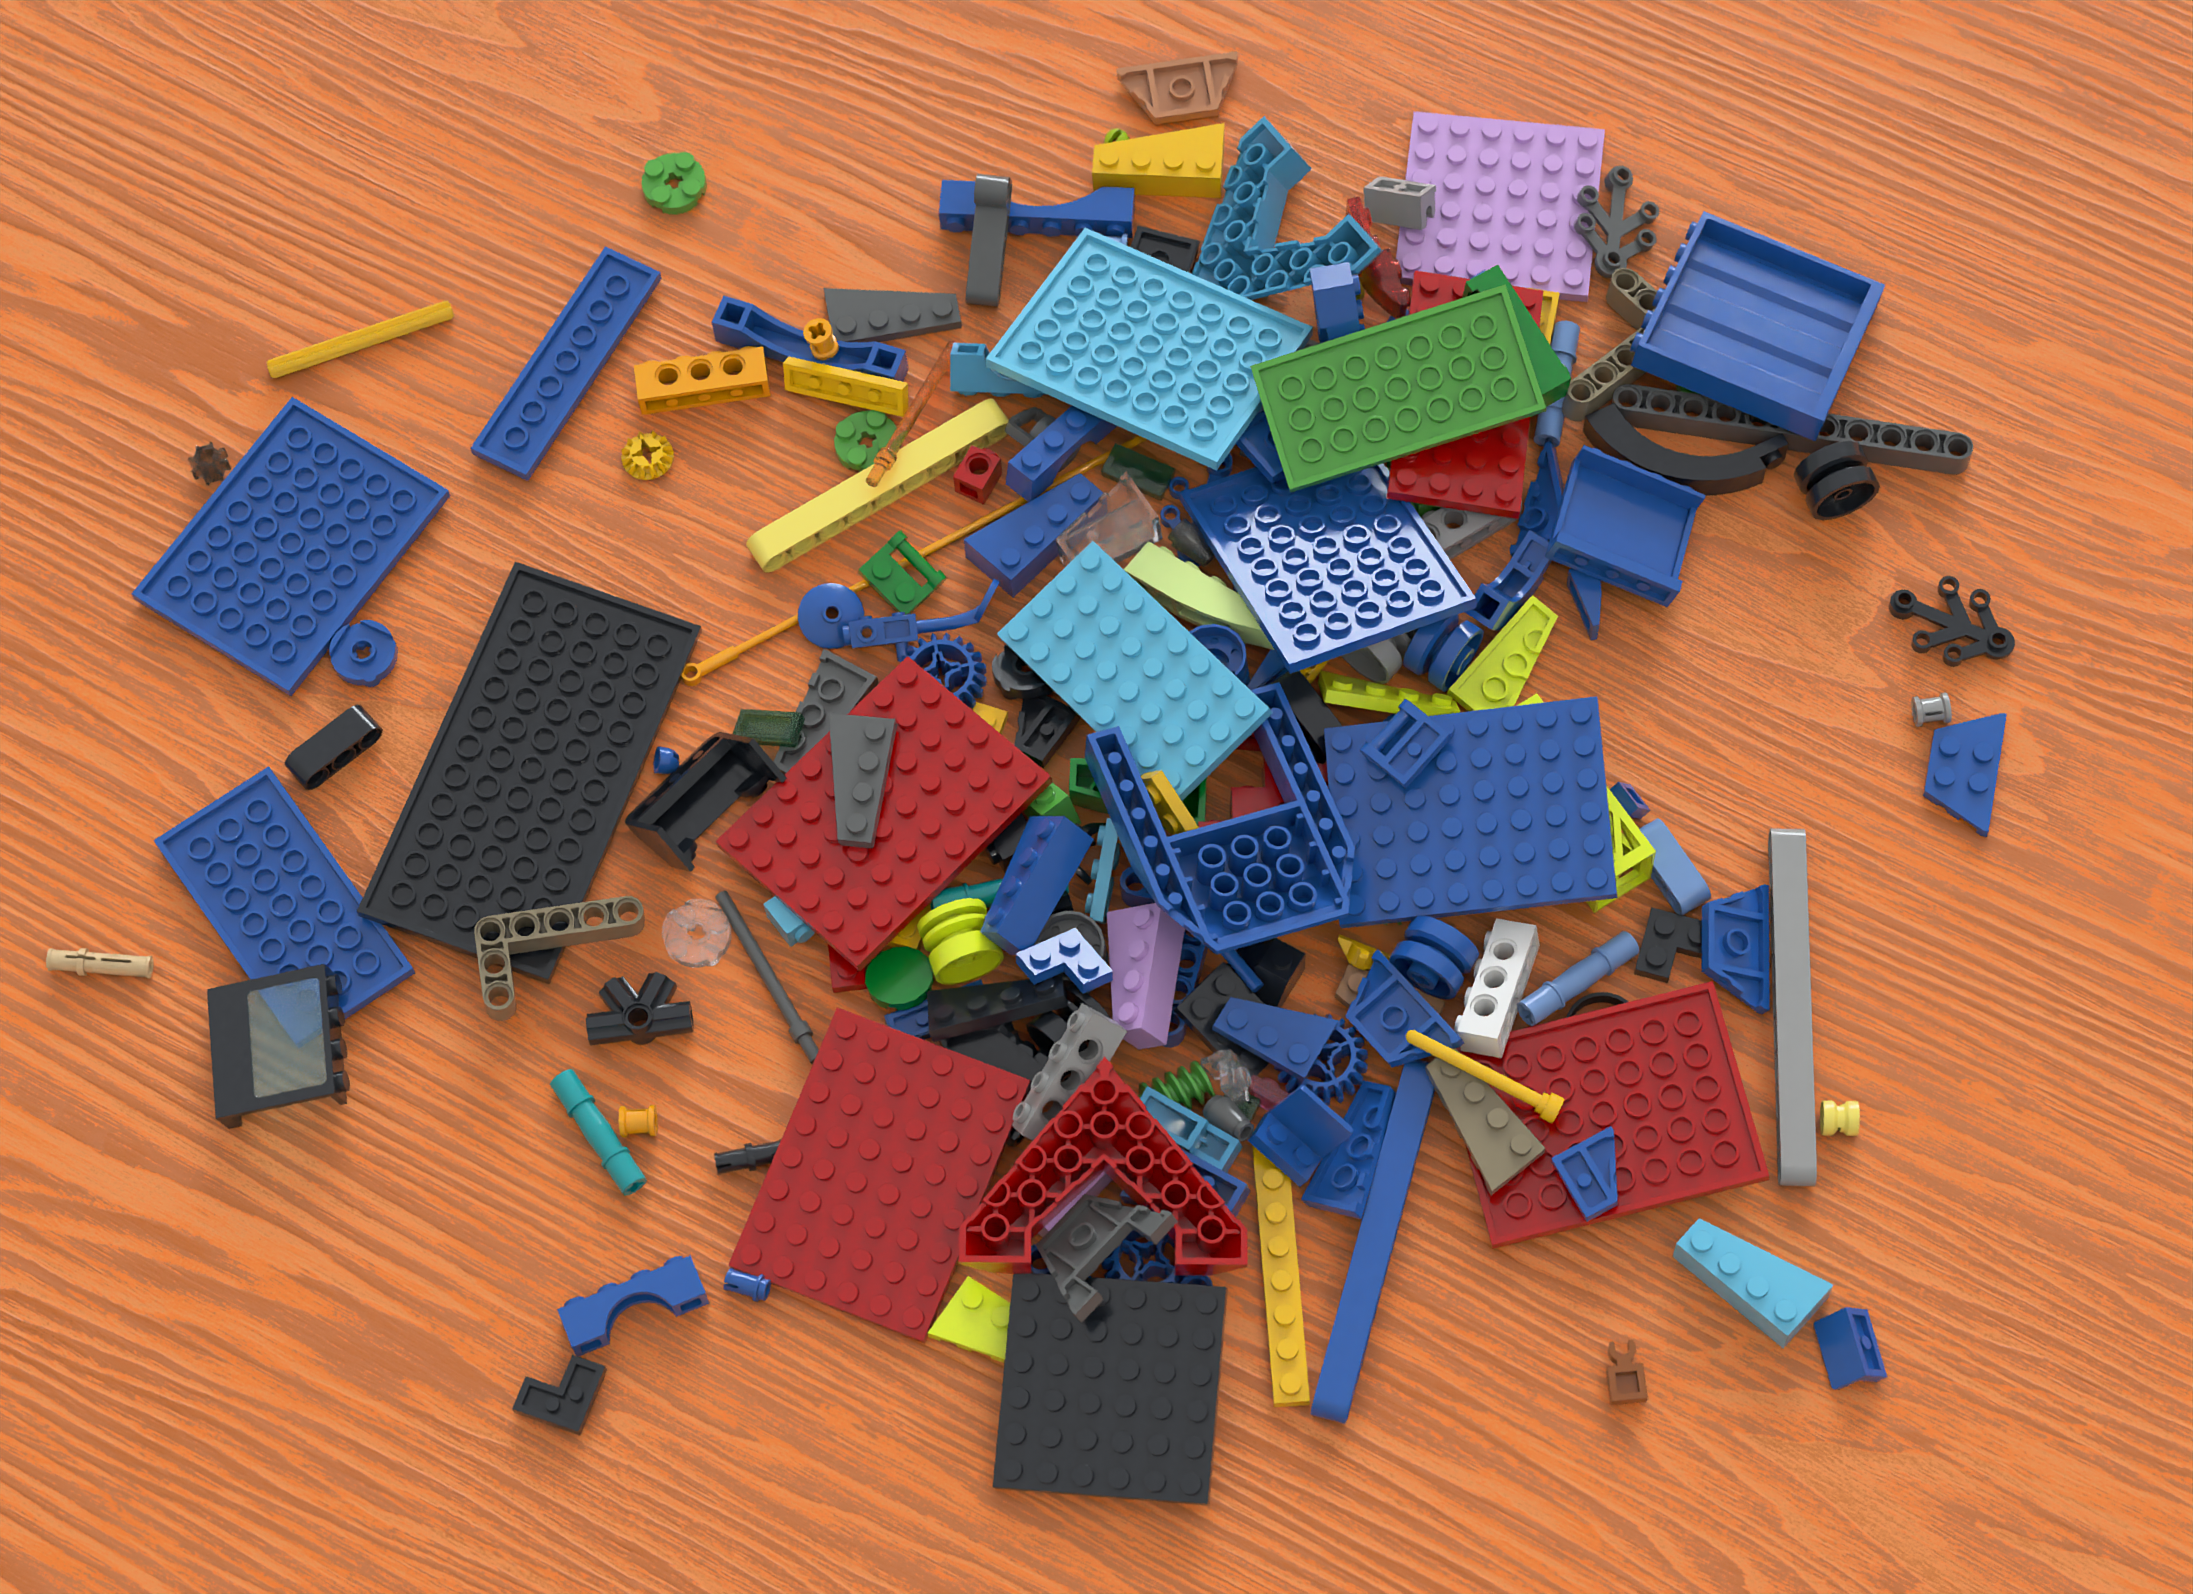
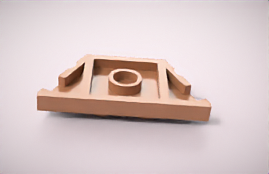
M1236 51L1117 68V79L1155 125L1218 116L1238 63V53Z

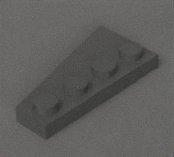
M829 713L838 842L842 846L874 848L897 723L895 719Z

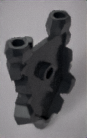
M1012 1021L939 1041L941 1047L1031 1080V1083L1034 1076L1043 1070L1049 1060L1050 1051L1043 1048L1037 1050L1029 1041L1021 1040L1018 1031L1014 1029ZM1071 1070L1066 1071L1062 1075L1060 1082L1069 1079ZM1013 1128L1007 1145L1015 1147L1022 1142L1025 1136Z

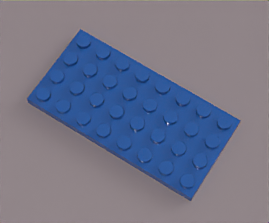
M269 766L154 840L158 849L250 980L325 964L335 974H338L341 979L342 993L339 994V1006L343 1010L345 1019H347L415 974L413 967L383 925L358 916L357 909L363 897ZM315 978L258 991L299 1050L323 1034L319 979Z

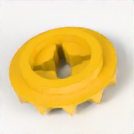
M639 431L636 437L628 438L627 444L621 449L624 469L634 478L641 480H652L664 475L670 469L674 459L672 445L665 436L657 435L654 431L646 434ZM643 447L653 452L651 454V464L648 463L644 456H641L643 455Z

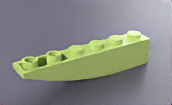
M1148 541L1125 567L1124 570L1163 608L1197 626L1208 624L1227 626L1238 633L1244 643L1274 650L1238 592L1228 588L1218 577H1209L1202 573L1194 563L1190 561L1183 562L1176 558L1168 548L1164 546L1159 548Z

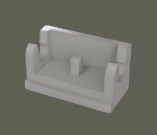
M1381 176L1377 177L1364 187L1365 221L1423 230L1426 227L1427 217L1434 218L1436 185Z

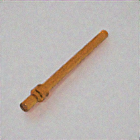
M949 341L887 445L878 451L874 458L875 465L865 480L869 486L877 487L885 472L893 467L897 460L896 454L949 367L953 343L957 342Z

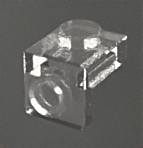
M1231 1049L1217 1051L1211 1056L1200 1060L1201 1067L1213 1079H1220L1221 1090L1237 1105L1249 1101L1250 1073L1246 1068V1064Z

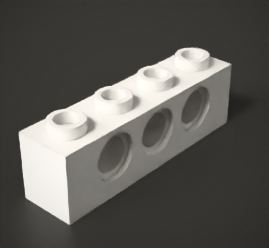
M1496 918L1492 931H1487L1484 939L1485 952L1483 958L1478 959L1475 964L1473 987H1468L1465 993L1463 1016L1458 1015L1455 1022L1454 1031L1464 1042L1461 1046V1051L1502 1058L1518 1011L1517 1003L1522 999L1540 946L1536 925Z

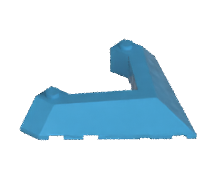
M1263 116L1240 138L1237 150L1240 152L1236 165L1230 166L1223 186L1226 190L1222 204L1216 205L1200 249L1199 260L1195 263L1192 274L1253 300L1312 285L1311 268L1349 262L1351 274H1360L1384 251L1350 214L1342 219L1325 236L1315 237L1313 242L1300 244L1295 240L1275 243L1288 191L1312 168L1268 119Z

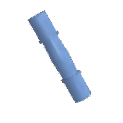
M1559 321L1554 325L1551 347L1561 363L1566 366L1571 377L1572 365L1576 363L1577 359L1576 350L1580 327L1570 321ZM1564 397L1547 406L1546 412L1538 414L1534 442L1542 447H1544V443L1549 441L1555 447L1560 444L1565 415L1562 413Z
M1622 931L1600 947H1595L1592 949L1591 955L1569 967L1553 981L1544 982L1542 987L1518 1002L1517 1010L1519 1015L1528 1025L1534 1026L1556 1010H1561L1565 1007V1002L1587 990L1604 975L1610 976L1617 968L1639 954V946L1630 933Z

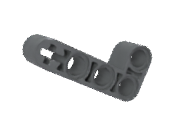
M977 174L974 190V203L976 206L966 287V304L999 306L1012 196V180L1010 177Z

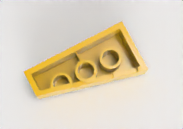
M1224 123L1094 145L1092 168L1093 192L1101 187L1134 188V195L1221 198L1225 144Z

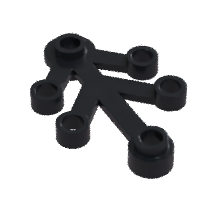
M1953 576L1943 577L1937 589L1938 594L1945 599L1951 615L1917 601L1916 596L1909 590H1898L1891 596L1889 611L1895 618L1904 620L1915 615L1945 628L1932 633L1925 630L1917 631L1911 641V646L1917 653H1926L1932 647L1964 637L1976 641L1964 647L1958 644L1946 646L1942 656L1943 661L1950 667H1956L1962 661L1984 654L1991 659H2003L2009 656L2014 649L2015 640L2012 633L2005 628L1998 627L1989 608L1990 594L1983 589L1974 590L1969 599V606L1973 611L1977 612L1983 629L1971 624L1957 593L1959 582ZM1950 584L1954 590L1947 591L1943 588V585ZM1980 597L1984 599L1985 603L1978 604L1974 599ZM1898 599H1906L1910 603L1904 605L1901 604ZM1922 638L1925 639L1928 642V644L1920 645L1917 643L1916 640ZM1997 638L2002 640L2004 643L2002 645H1997L1992 641V639ZM1956 652L1959 658L1952 659L1948 656V653Z

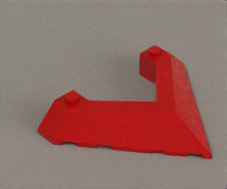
M1106 1057L1096 1066V1070L1084 1084L1082 1083L1066 1101L1055 1118L1048 1122L1019 1156L1008 1173L984 1197L983 1202L970 1217L968 1216L959 1227V1264L995 1274H1031L1032 1238L1104 1171L1138 1205L1148 1207L1150 1211L1160 1213L1161 1210L1169 1211L1178 1221L1167 1233L1175 1241L1174 1275L1211 1276L1248 1266V1230L1231 1213L1223 1199L1209 1182L1203 1179L1194 1168L1190 1159L1156 1118L1152 1117L1135 1092L1115 1072L1114 1067Z

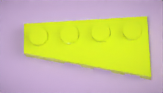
M1532 595L1449 688L1447 694L1467 711L1514 706L1558 615Z
M1320 671L1318 685L1325 703L1397 714L1400 710L1398 706L1407 699L1427 716L1460 713L1456 701L1445 694L1435 693L1428 695L1413 689L1392 687L1326 671Z

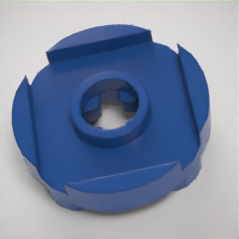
M360 620L361 624H355L351 627L348 624L339 629L334 635L329 647L331 663L337 675L347 683L375 687L393 670L397 661L398 648L390 631L384 625L372 620ZM370 647V655L367 658L359 659L356 651Z

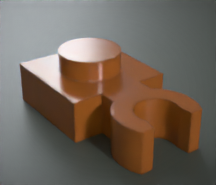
M1628 1340V1353L1624 1355L1617 1353L1614 1342L1609 1343L1608 1356L1616 1364V1366H1609L1606 1369L1611 1405L1647 1402L1648 1395L1643 1363L1632 1364L1636 1353V1345L1633 1340Z

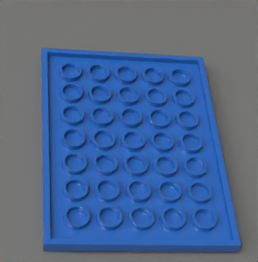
M291 397L132 592V596L140 604L284 693L292 696L329 650L334 635L339 629L352 621L448 500L450 493L448 489L294 397Z
M1384 463L1291 493L1285 476L1271 484L1257 467L1180 492L1182 505L1290 674L1476 608V597L1411 502L1386 498L1389 470Z
M1597 696L1429 716L1450 733L1451 739L1406 789L1359 751L1366 742L1370 744L1389 721L1324 728L1329 791L1355 846L1348 917L1339 919L1341 929L1412 921L1414 917L1419 915L1442 918L1618 898ZM1410 719L1384 747L1381 753L1386 756L1416 722Z

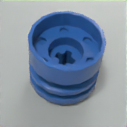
M1218 624L1201 625L1189 631L1243 684L1248 685L1250 676L1246 648L1238 633L1227 626Z

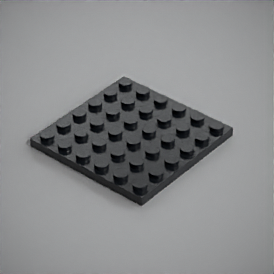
M1013 1274L993 1488L1209 1506L1228 1294L1227 1287L1087 1277L1084 1282L1097 1290L1104 1300L1081 1323L1071 1312L1070 1306L1063 1297L1052 1274Z

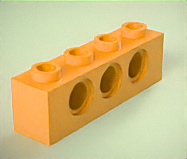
M746 346L735 351H712L707 355L694 357L679 356L674 360L660 362L651 360L640 365H634L637 398L642 415L771 396L763 347ZM733 371H739V372H740V373L737 374V375H733V376H732V375H728L730 372H733ZM700 376H708L704 380H696ZM667 381H676L671 385H664Z

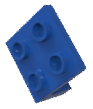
M1301 1085L1265 1113L1247 1141L1300 1187L1308 1181L1321 1159L1351 1137L1354 1129L1317 1097L1315 1093L1305 1085Z

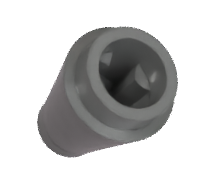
M1222 1095L1213 1096L1203 1109V1116L1211 1125L1239 1141H1245L1252 1135L1254 1125L1230 1097H1223Z

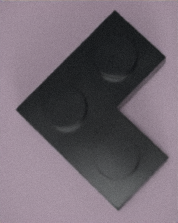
M1651 908L1634 974L1668 983L1676 952L1702 959V920Z
M572 1355L559 1387L526 1376L512 1410L514 1413L581 1435L607 1372L606 1366Z

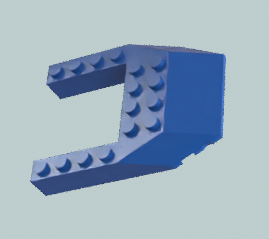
M1280 682L1251 690L1272 711V714L1253 734L1285 803L1265 810L1167 837L1120 727L1117 726L1091 733L1086 737L1085 760L1133 871L1158 907L1216 955L1346 918L1349 913L1355 846Z

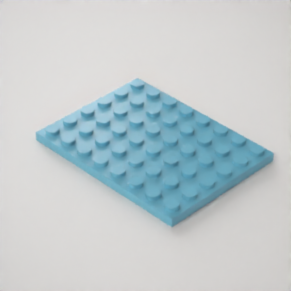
M1084 228L987 356L986 367L1217 470L1262 407L1250 366L1302 350L1313 336V327Z

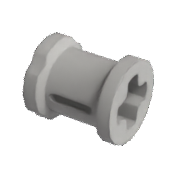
M1946 692L1941 693L1939 697L1920 699L1918 696L1912 697L1911 710L1916 727H1921L1925 722L1943 720L1944 723L1951 722V704Z

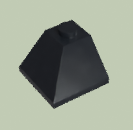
M1277 938L1236 949L1238 954L1264 984L1254 994L1265 1005L1281 1008L1305 970L1306 954ZM1227 963V965L1232 969V971L1239 977V975L1234 971V969L1229 965V963Z

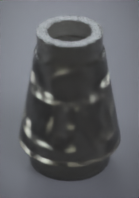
M1184 519L1168 535L1173 548L1203 567H1206L1215 558L1195 522L1190 523L1187 519Z

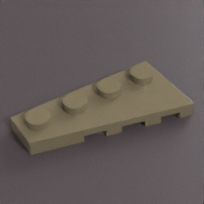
M1435 1058L1426 1065L1425 1071L1442 1104L1450 1113L1460 1138H1463L1470 1151L1471 1159L1476 1168L1480 1170L1490 1195L1494 1194L1545 1153L1546 1148L1486 1082L1439 1058Z

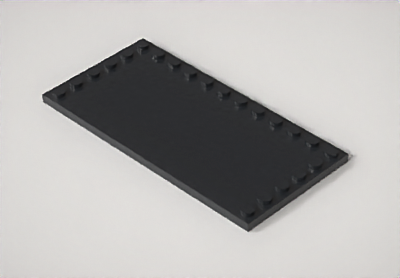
M515 562L357 909L358 916L478 959L474 931L477 922L483 917L585 902L682 679L681 675L684 668L689 662L701 635V626ZM557 922L552 926V929L563 931L568 927V923ZM523 927L518 930L517 934L528 936L533 933L534 929ZM488 932L484 935L483 939L494 941L500 934ZM565 947L510 954L512 971L550 984ZM494 964L504 968V966L501 964Z

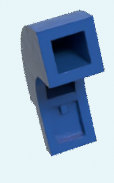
M1529 530L1500 575L1490 584L1481 583L1474 595L1476 597V608L1465 613L1491 630L1503 628L1535 593L1544 580L1543 574L1552 562V560L1545 558L1549 541Z

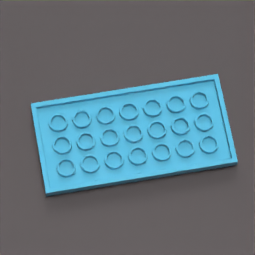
M1094 541L1078 554L997 633L999 638L1095 732L1119 726L1140 775L1162 770L1181 801L1272 714V711Z

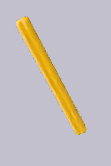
M443 301L267 361V368L272 378H278L450 320L454 317V313L449 301Z

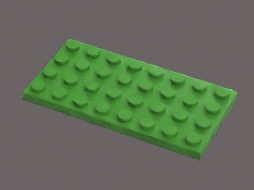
M1506 284L1250 366L1290 493L1546 412L1545 402Z

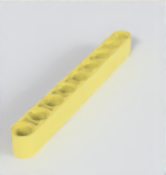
M994 399L984 400L760 529L747 540L746 546L764 572H773L960 464L971 445L982 449L988 448L1008 435L1005 432V428L1009 419Z

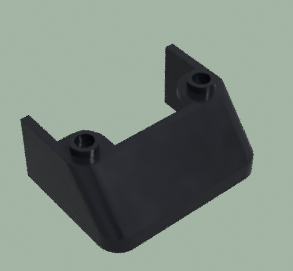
M718 732L703 742L676 771L671 773L627 816L625 824L671 867L691 872L695 868L691 861L696 857L697 844L694 841L740 796L757 797L766 790L769 780L783 783L787 778L754 738Z

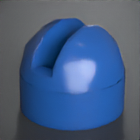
M657 747L653 761L654 773L671 774L679 767L678 753L667 747Z

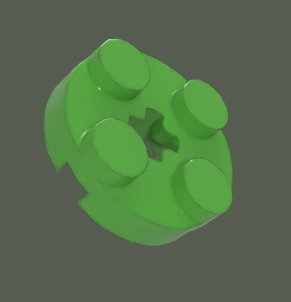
M688 152L665 154L656 159L649 160L644 166L645 172L642 176V189L645 199L653 208L655 206L662 209L663 213L674 215L688 212L698 204L697 200L701 198L702 194L704 196L707 185L704 170L694 160L693 155ZM671 179L681 180L677 188H672L671 185L666 184Z
M874 410L860 411L848 416L836 425L835 451L844 467L861 472L900 449L899 432L895 423L886 417L885 413ZM865 437L875 439L872 441V447L867 448L865 444L859 445L858 443Z

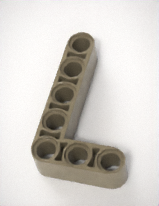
M1620 268L1615 270L1607 290L1606 301L1612 309L1637 331L1570 382L1562 403V413L1570 420H1585L1586 415L1597 411L1613 398L1615 389L1623 384H1632L1647 373L1631 366L1635 353L1630 351L1637 332L1643 334L1645 331L1641 326L1647 311L1651 310L1654 312L1656 309L1652 304L1657 290L1632 269Z
M623 896L491 915L480 919L475 926L474 934L482 996L487 1014L496 1021H505L510 1019L516 1011L517 1004L510 954L638 935L645 926L642 903L635 897ZM626 912L637 914V917L632 921H624L620 918ZM591 917L603 919L602 923L597 926L586 924L587 920ZM557 922L568 923V927L563 931L552 929V926ZM523 927L534 929L533 933L528 936L517 934L518 930ZM488 932L500 934L494 941L483 939L484 935ZM492 964L504 966L503 970L496 974L487 971L488 967ZM497 996L508 998L507 1003L502 1006L491 1004L492 1000Z

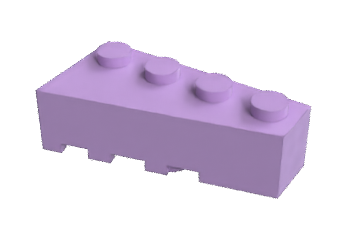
M1156 903L1107 912L1109 961L1110 968L1113 970V979L1111 981L1113 1020L1127 1030L1123 1039L1138 1050L1166 1045L1185 928L1159 908Z

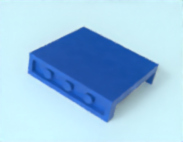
M1583 445L1571 463L1545 558L1668 607L1680 592L1683 581L1679 580L1678 577L1696 510L1704 501L1706 495L1695 491L1689 486H1682L1665 479L1660 474L1651 473L1636 467L1628 461L1609 456L1599 449Z

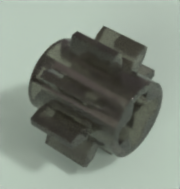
M213 442L201 447L196 446L194 457L188 458L189 464L193 468L191 473L194 479L197 480L202 477L207 485L218 480L224 481L225 470H231L225 448H220L217 451Z

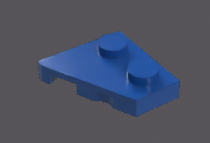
M1611 1126L1551 1158L1553 1166L1586 1222L1618 1205L1614 1130Z

